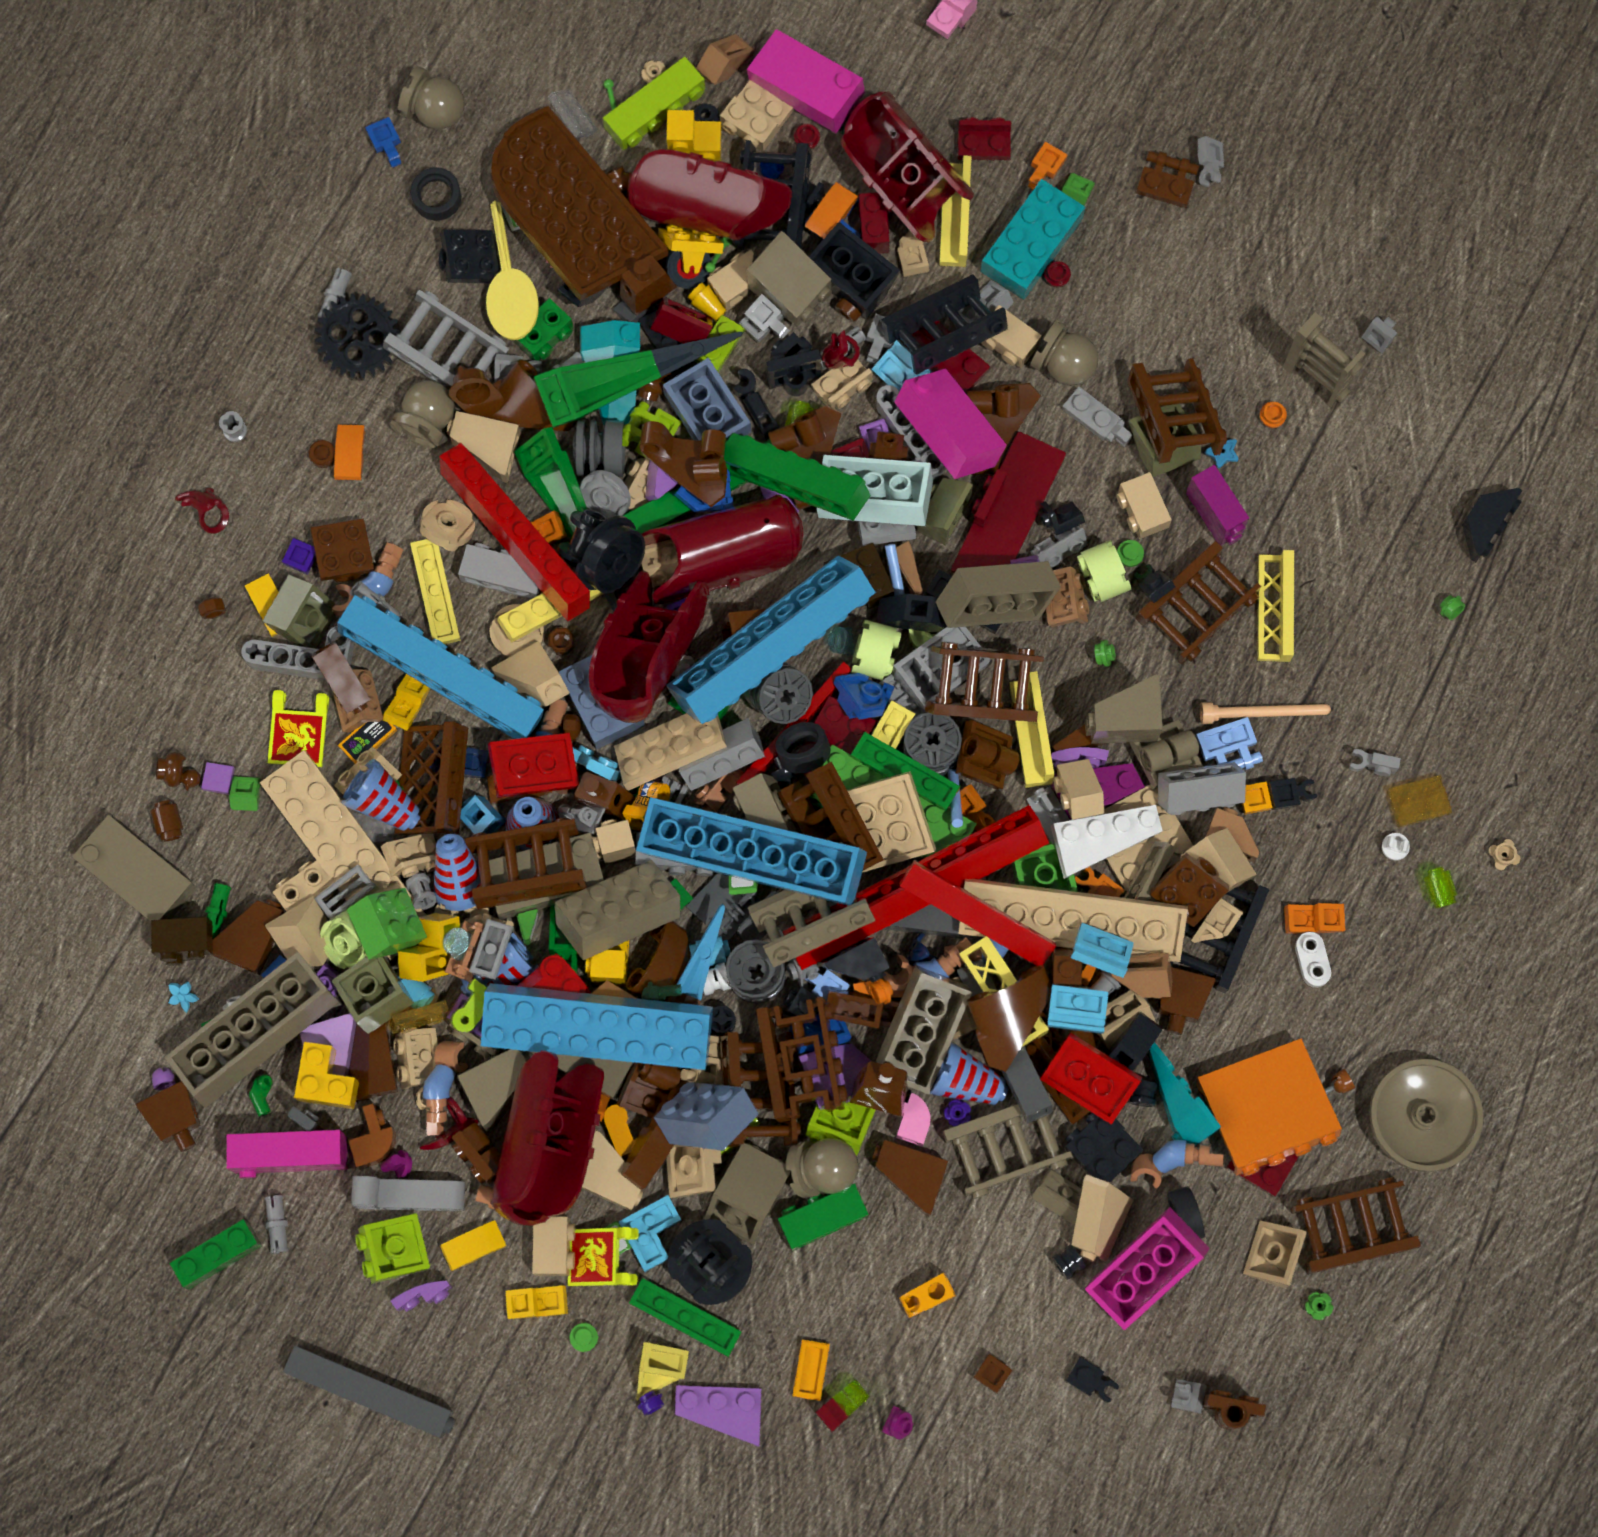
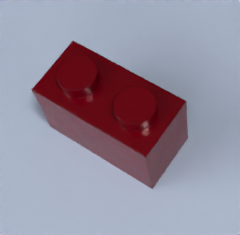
M878 193L859 194L858 208L861 239L879 254L889 253L887 209L882 204L884 199Z

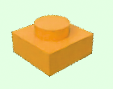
M1267 781L1245 786V803H1242L1244 815L1272 809Z

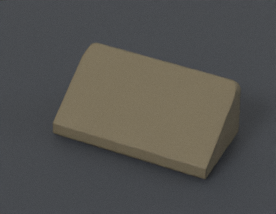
M1049 1168L1032 1198L1073 1225L1076 1224L1082 1189Z

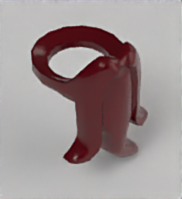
M844 330L839 336L833 333L831 335L832 341L823 350L821 360L825 362V366L828 369L853 367L860 355L858 343L854 338L845 335ZM847 341L854 348V355L851 359L845 357L848 352Z
M206 488L205 492L197 490L187 491L175 497L176 501H182V507L192 506L198 510L199 524L205 532L211 534L219 533L228 524L229 511L223 500L214 494L213 488ZM216 505L221 511V520L216 526L208 527L204 521L205 514Z
M450 1096L447 1098L446 1108L456 1124L446 1130L444 1134L436 1135L435 1140L419 1148L421 1150H435L444 1147L454 1141L452 1136L458 1131H463L473 1123L479 1124L478 1119L466 1118L459 1105Z

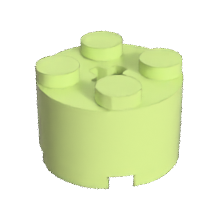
M1111 540L1080 552L1081 555L1077 556L1078 565L1084 578L1090 577L1087 582L1094 602L1099 600L1103 602L1131 590L1129 580L1126 581L1124 577L1125 569Z
M864 619L861 626L864 627L863 632L858 636L852 663L857 665L852 666L851 672L883 680L884 677L887 678L889 674L891 675L895 659L890 657L895 648H898L901 633L896 631V627Z
M344 910L322 926L320 938L324 937L326 943L324 947L325 954L337 967L342 969L351 968L367 957L347 910Z

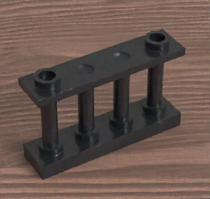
M746 140L745 149L742 148L740 152V163L743 164L742 170L754 171V163L791 164L794 167V175L789 179H769L784 183L791 188L792 198L790 207L784 215L788 219V226L782 232L801 249L813 151L808 143H797V149L792 154L756 152V147L752 141ZM762 229L739 240L732 241H734L739 250H744L745 239L773 241L781 231Z
M972 274L881 319L884 339L889 344L901 339L912 351L910 354L913 372L917 375L1007 330L1006 310L1004 307L993 312L988 310L980 301L979 281ZM970 305L981 318L968 324L957 311ZM947 316L958 329L944 335L934 322ZM925 328L935 341L922 347L911 334Z
M1259 885L1255 891L1250 890V892L1236 887L1226 893L1228 896L1245 902L1244 905L1249 907L1245 917L1241 915L1234 926V930L1238 932L1235 942L1232 940L1227 942L1220 938L1200 941L1224 952V955L1228 957L1225 966L1219 965V967H1216L1183 952L1181 953L1179 963L1214 977L1215 981L1218 982L1215 990L1226 993L1232 983L1269 888ZM1186 922L1184 936L1192 939L1198 929L1189 926Z

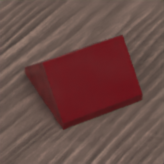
M664 296L661 299L651 329L684 344L706 339L713 325L711 317Z

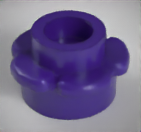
M960 1100L949 1102V1106L944 1110V1117L951 1126L955 1127L970 1121L971 1108L968 1103L960 1102ZM960 1111L961 1114L957 1116L955 1112Z
M654 1391L648 1392L639 1398L641 1403L637 1408L642 1410L644 1416L650 1415L664 1406L661 1399L663 1395L661 1393L656 1395Z

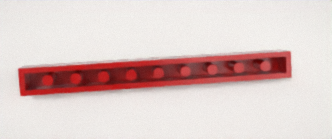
M1028 805L918 863L959 887L964 888L965 879L979 880L988 876L996 870L1049 844V841L1039 818L1031 806ZM909 867L856 893L857 902L866 899L875 921L796 957L801 970L815 965L821 960L930 905L928 902L899 886V882ZM837 903L831 906L830 910L833 914L846 908L847 905ZM818 913L806 919V925L820 920L822 917ZM795 925L782 931L783 935L785 936L796 931Z

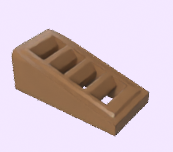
M908 541L896 547L902 581L910 594L922 595L923 590L911 544Z

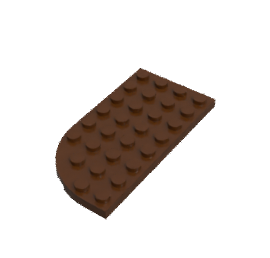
M549 106L517 121L503 134V139L495 147L492 158L491 179L495 194L506 212L580 301L620 281L621 275L633 267L636 261L643 260L649 255H652L656 261L668 256L669 249L635 208L630 205V202Z

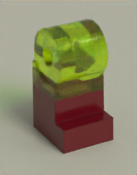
M855 1379L815 1413L829 1430L833 1432L870 1395Z

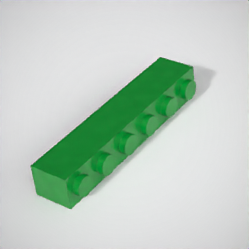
M732 433L725 444L724 460L731 476L852 521L855 520L871 496L864 479L856 474L848 475L834 466L826 467L814 459L809 458L807 460L799 457L792 451L788 450L785 452L777 449L770 443L763 444L755 441L748 435L741 436Z

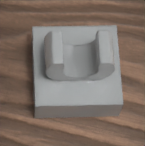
M1376 317L1370 323L1362 338L1380 353H1383L1397 335V332L1392 329L1397 323L1389 317L1384 322Z
M1177 1379L1171 1407L1201 1414L1207 1385Z

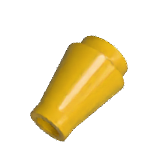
M703 282L688 296L692 301L691 305L713 318L716 322L727 311L709 285L706 286Z

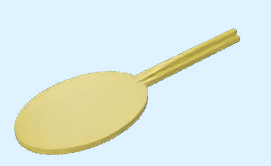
M493 201L491 210L502 271L494 277L488 288L486 298L487 313L492 326L502 337L509 340H519L530 333L534 327L539 312V300L535 286L524 272L513 269L511 266L501 203Z

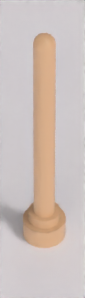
M1201 702L1200 722L1201 724H1213L1219 718L1327 715L1331 712V707L1328 704L1218 707V705H1213L1212 702Z

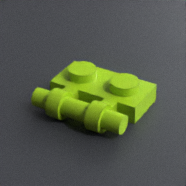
M640 402L638 407L632 410L629 423L623 426L622 446L627 447L630 441L634 440L639 443L635 452L646 457L639 448L641 439L639 425L649 421L659 422L665 425L671 435L674 436L682 421L660 408L653 415L648 412L649 405L646 402Z

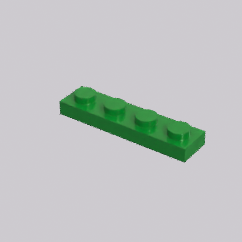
M864 732L851 754V758L886 778L910 771L918 796L945 812L960 789V786L866 732Z
M643 1278L629 1302L634 1307L728 1358L742 1333L740 1330Z

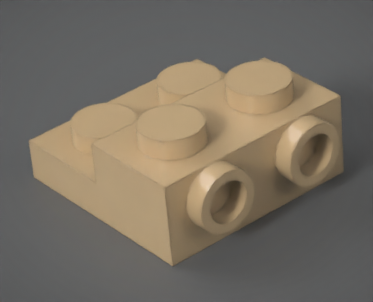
M749 80L737 97H733L720 115L721 126L727 133L731 135L736 134L743 138L744 143L746 140H751L756 148L764 151L793 112V107Z
M674 1145L666 1157L669 1198H682L714 1192L715 1176L713 1165L722 1163L721 1150Z

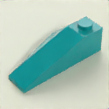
M613 320L581 326L580 354L582 361H585V363L640 352V323ZM636 391L598 409L604 426L606 420H623L625 424L629 423L631 419L630 414L635 408Z
M1154 1042L1147 1055L1156 1083L1158 1084L1171 1130L1174 1132L1172 1139L1186 1140V1143L1195 1144L1196 1147L1213 1135L1221 1126L1200 1097L1192 1098L1187 1081L1180 1075L1175 1077L1172 1073L1175 1071L1174 1066Z

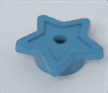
M1236 439L1227 440L1223 446L1225 453L1214 456L1211 447L1204 452L1212 457L1216 462L1217 468H1221L1229 461L1238 462L1239 460L1234 451L1237 443Z

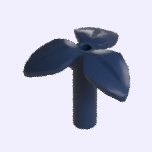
M924 933L919 934L908 948L910 951L906 954L905 958H907L910 964L914 961L924 962L931 961L933 958L938 959V957L931 955L926 946L921 943V940L926 936Z

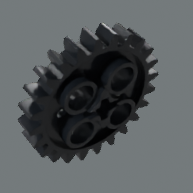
M352 293L350 301L346 302L345 298L340 296V305L331 301L332 311L325 308L322 310L326 319H317V323L322 326L314 330L315 334L321 336L314 339V344L322 345L317 350V354H326L322 363L327 364L331 362V372L337 368L341 369V378L346 372L350 373L351 380L354 379L355 374H359L363 381L367 372H369L372 378H375V369L384 373L383 363L387 365H392L393 363L389 355H395L384 349L383 343L375 346L369 341V337L374 334L380 335L385 340L389 333L394 336L401 333V330L393 329L398 324V320H389L393 311L384 312V302L378 306L374 305L375 297L366 302L365 294L361 295L360 300H356ZM357 313H362L367 317V322L357 324L354 322L353 316ZM372 323L377 324L375 328H372L363 334L361 342L358 339H356L351 344H349L346 347V349H344L341 352L338 351L339 347L349 343L353 339L354 332L357 335H360ZM335 329H342L345 331L346 337L342 340H337L332 337L331 332ZM351 350H358L363 357L359 361H353L348 357V353Z

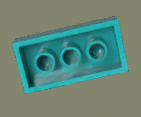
M1041 179L983 258L980 272L1025 300L1045 272L1046 267L1054 260L1082 221L1085 206Z

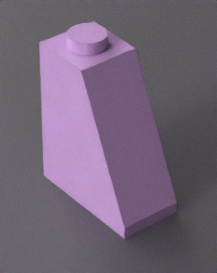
M351 1013L309 1025L300 1033L303 1045L304 1042L333 1046L336 1049V1056L332 1074L349 1076L356 1022Z

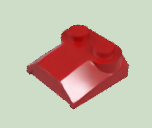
M557 953L545 958L540 967L517 985L520 987L592 994L583 980Z

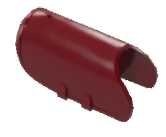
M877 92L865 98L851 113L845 126V134L840 142L845 152L864 176L862 181L868 188H874L884 199L882 202L884 207L889 212L894 211L916 238L929 243L935 238L934 222L938 210L955 192L965 199L972 200L974 197L972 189L898 104L891 92Z
M668 149L652 151L642 157L634 172L630 173L628 177L627 190L630 205L642 217L658 223L732 240H739L774 224L785 215L790 207L792 198L791 188L784 183L760 176L757 172L748 169L744 171L732 167L731 164L723 161L715 162L705 159L703 155L693 152L689 154Z
M778 494L770 498L650 529L642 533L645 546L672 539L678 556V566L672 577L652 594L654 603L664 604L687 598L699 580L706 583L707 596H709V591L728 587L729 590L739 588L742 582L775 572L791 564L802 548L804 533L802 520L796 508L787 498Z
M647 571L639 572L628 591L620 595L617 600V608L613 614L609 613L604 620V629L594 648L589 667L590 692L599 707L610 717L625 723H637L648 717L653 709V705L703 621L708 595L707 585L704 581H697L678 611L652 607V582Z
M542 1050L535 1053L523 1065L518 1075L492 1199L490 1200V1204L500 1216L515 1224L524 1226L544 1223L552 1216L567 1212L576 1202L584 1183L589 1160H593L595 1150L592 1147L595 1127L599 1126L601 1114H598L604 1081V1071L596 1065H580L555 1083L559 1064L558 1056L553 1052Z

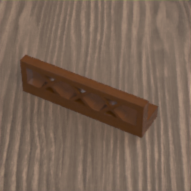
M1042 1011L1040 1017L1047 1026L1048 1017ZM1048 1027L1047 1034L1039 1039H1034L1024 1046L1039 1078H1041V1075L1056 1054L1052 1049V1045L1059 1049L1064 1042V1039L1054 1027ZM1041 1081L1072 1125L1091 1112Z

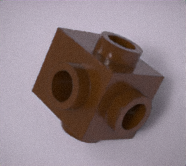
M877 432L876 442H871L869 458L906 461L908 446H903L904 435Z

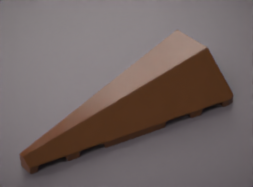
M387 1022L369 1034L356 1023L348 1076L359 1081L356 1102L398 1092Z

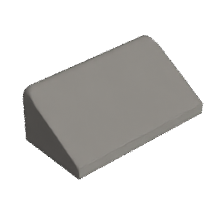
M992 280L980 290V301L990 312H993L998 305L1007 310L1013 304L1009 291ZM970 305L958 311L968 324L981 318Z
M490 919L486 920L469 970L470 973L496 980L514 928L513 926Z

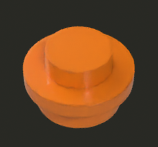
M1274 401L1264 404L1260 411L1261 422L1269 428L1280 427L1287 417L1285 407Z
M880 978L869 984L871 996L877 1004H888L891 1002L893 990L887 980L883 981Z

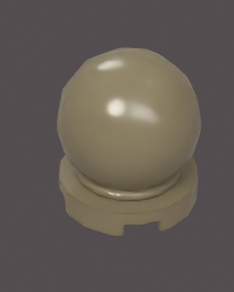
M420 66L415 67L410 73V76L414 78L409 88L404 86L398 103V110L401 111L399 115L411 119L416 114L421 123L433 129L441 130L452 127L459 121L464 111V96L459 86L448 78L434 77L430 79V72Z
M1057 320L1043 339L1048 343L1042 347L1040 352L1036 351L1030 366L1039 371L1043 366L1047 367L1050 375L1059 383L1068 386L1081 385L1096 372L1098 366L1096 347L1086 336L1078 333L1066 334L1064 331L1066 325Z
M422 380L412 385L405 393L401 405L403 412L395 413L390 426L399 435L404 431L412 436L411 442L425 448L434 449L435 445L439 446L443 438L439 430L444 429L453 418L455 404L449 397V389L435 380Z
M824 1138L815 1143L804 1141L791 1146L786 1159V1170H791L794 1183H790V1186L796 1195L802 1198L818 1196L820 1193L835 1194L850 1187L858 1174V1158L853 1148L844 1141L835 1138Z

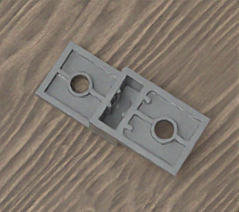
M946 627L894 664L893 673L878 683L884 685L885 682L895 687L887 705L890 704L891 700H894L916 713V715L927 713L925 712L926 700L935 701L936 696H939L943 654L931 651L932 646H941V642L958 643V648L983 650V648L966 627ZM961 656L959 662L953 663L950 693L966 682L969 656ZM980 657L978 673L992 664L990 658ZM882 716L872 717V719L877 721L878 723L882 718Z

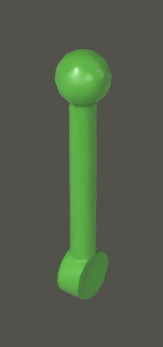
M607 79L604 81V87L608 91L611 109L614 110L616 108L612 89L614 82L611 79Z
M725 237L721 238V241L724 243V251L725 247L732 243V240ZM716 253L711 262L705 265L707 272L712 273L715 271V264L721 254Z

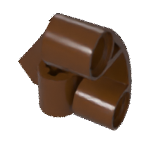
M519 359L504 379L493 384L501 392L504 404L498 412L490 416H484L485 418L517 424L519 427L544 429L552 427L534 381L537 371L530 363ZM578 420L555 427L553 430L569 431Z
M1031 383L1003 384L995 387L993 390L966 391V395L1007 445L995 467L971 475L996 473L1015 434L1041 397L1040 393Z
M824 405L798 416L794 423L771 431L768 435L772 445L777 449L785 452L788 450L792 451L799 457L807 460L809 458L814 459L822 465L824 455H831L841 412L828 405ZM794 499L799 511L812 506Z
M649 421L642 425L640 451L656 466L710 507H713L725 497L727 465L724 460L726 434L724 432L709 429L702 433L701 440H686L674 438L662 423Z
M674 921L650 930V935L659 942L655 954L646 970L638 968L627 979L626 988L641 999L667 1002L691 959L687 933L684 928Z
M1043 965L1021 973L1018 982L990 994V992L986 991L967 999L966 1002L977 1026L976 1034L990 1067L1007 1071L1051 996L1052 985Z

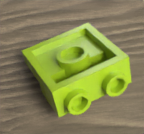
M844 1102L845 1109L827 1112L825 1108L819 1110L817 1105L806 1132V1136L810 1137V1141L815 1143L824 1138L840 1139L849 1144L856 1156H858L876 1110Z
M417 1213L363 1225L358 1229L359 1234L355 1235L356 1246L359 1251L363 1250L366 1260L362 1262V1271L365 1278H370L371 1284L430 1268Z

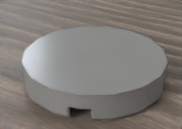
M605 470L593 471L582 480L579 486L587 509L598 512L607 519L614 516H623L630 507L631 496L628 487L618 476Z

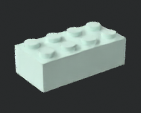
M824 455L822 465L829 468L834 466L851 476L856 474L866 482L865 485L871 496L854 521L925 526L933 485L931 463ZM817 508L818 518L850 520Z

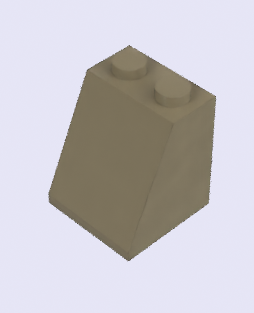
M782 231L747 269L749 289L757 296L763 294L781 311L780 314L796 327L802 321L806 323L814 314L815 306L819 302L824 303L832 292L831 279Z
M1153 675L1094 704L1092 712L1088 713V719L1085 720L1086 736H1091V744L1156 742L1163 729L1159 675Z
M510 1049L458 1076L482 1127L487 1132L493 1130L511 1108L518 1075L523 1065L531 1058L528 1051L522 1052L521 1050Z
M746 1143L741 1145L715 1190L704 1219L722 1221L726 1224L729 1231L754 1245L791 1174V1170H786V1162L763 1153L757 1146Z

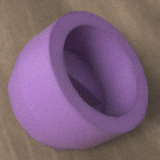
M165 1067L163 1071L161 1068H158L153 1072L152 1083L155 1090H165L176 1084L174 1074L169 1068Z

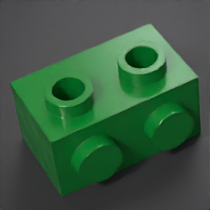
M549 298L539 307L537 321L530 333L519 340H513V342L532 361L545 360L551 355L554 350L553 347L559 341L564 342L572 334V319Z

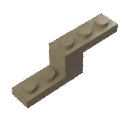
M1154 841L1124 898L1158 902L1150 896V892L1160 881L1159 878L1164 869L1170 865L1173 858L1172 854L1176 848L1168 842Z

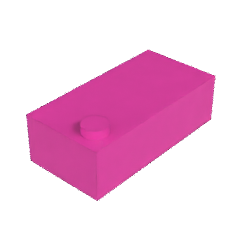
M777 29L747 68L749 80L793 107L794 110L834 133L838 132L865 94L862 77Z
M946 369L905 380L894 403L954 479L996 466L1007 446L1006 443Z
M340 1130L227 1134V1169L235 1174H239V1178L242 1179L256 1178V1173L348 1170L347 1136Z
M1169 1207L1094 1276L1085 1290L1125 1331L1205 1257L1210 1248Z

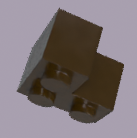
M874 543L840 556L859 566L876 592L869 597V601L866 603L868 609L878 606L880 598L894 596L893 586ZM831 560L824 562L823 566H825Z
M207 917L151 920V953L158 957L160 961L166 962L168 966L183 965V961L205 959V955H213V922Z

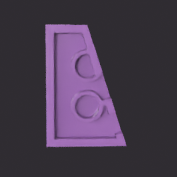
M676 1386L675 1415L759 1446L761 1389Z

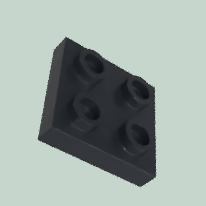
M442 230L440 233L442 248L439 251L438 261L441 271H446L448 283H491L499 273L493 230Z
M803 349L798 351L796 355L788 357L778 355L771 358L770 361L766 362L769 389L784 386L785 391L791 396L803 395L807 390L808 380L821 377L819 349L813 351L812 349ZM793 377H798L803 382L799 385H793L789 380Z

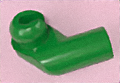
M266 1074L258 1076L249 1091V1098L258 1117H263L271 1112L266 1097L273 1081Z

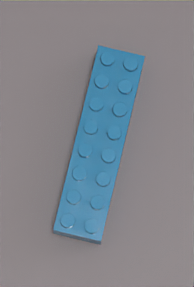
M837 556L666 686L685 713L701 724L710 722L717 717L718 712L723 708L736 703L740 695L748 689L757 687L761 683V679L769 673L778 671L790 657L799 655L804 651L806 645L813 640L823 637L827 629L834 624L844 621L848 613L856 607L865 605L869 601V597L876 592L859 566Z
M356 595L353 597L337 622L338 633L509 737L520 739L528 738L532 735L542 719L544 711L540 707L541 703L531 696L524 698L517 694L518 689L505 681L501 684L494 680V674L483 667H480L478 670L471 666V661L460 653L453 655L446 650L447 646L441 641L434 638L430 641L423 637L424 632L412 624L407 627L400 623V617L389 610H386L384 613L377 609V604L366 596L359 598Z
M652 797L649 800L636 849L637 852L644 855L849 906L854 904L867 855L866 851L857 847Z
M490 983L484 993L481 1046L541 1052L540 1050L559 1055L705 1070L709 1059L713 1007Z

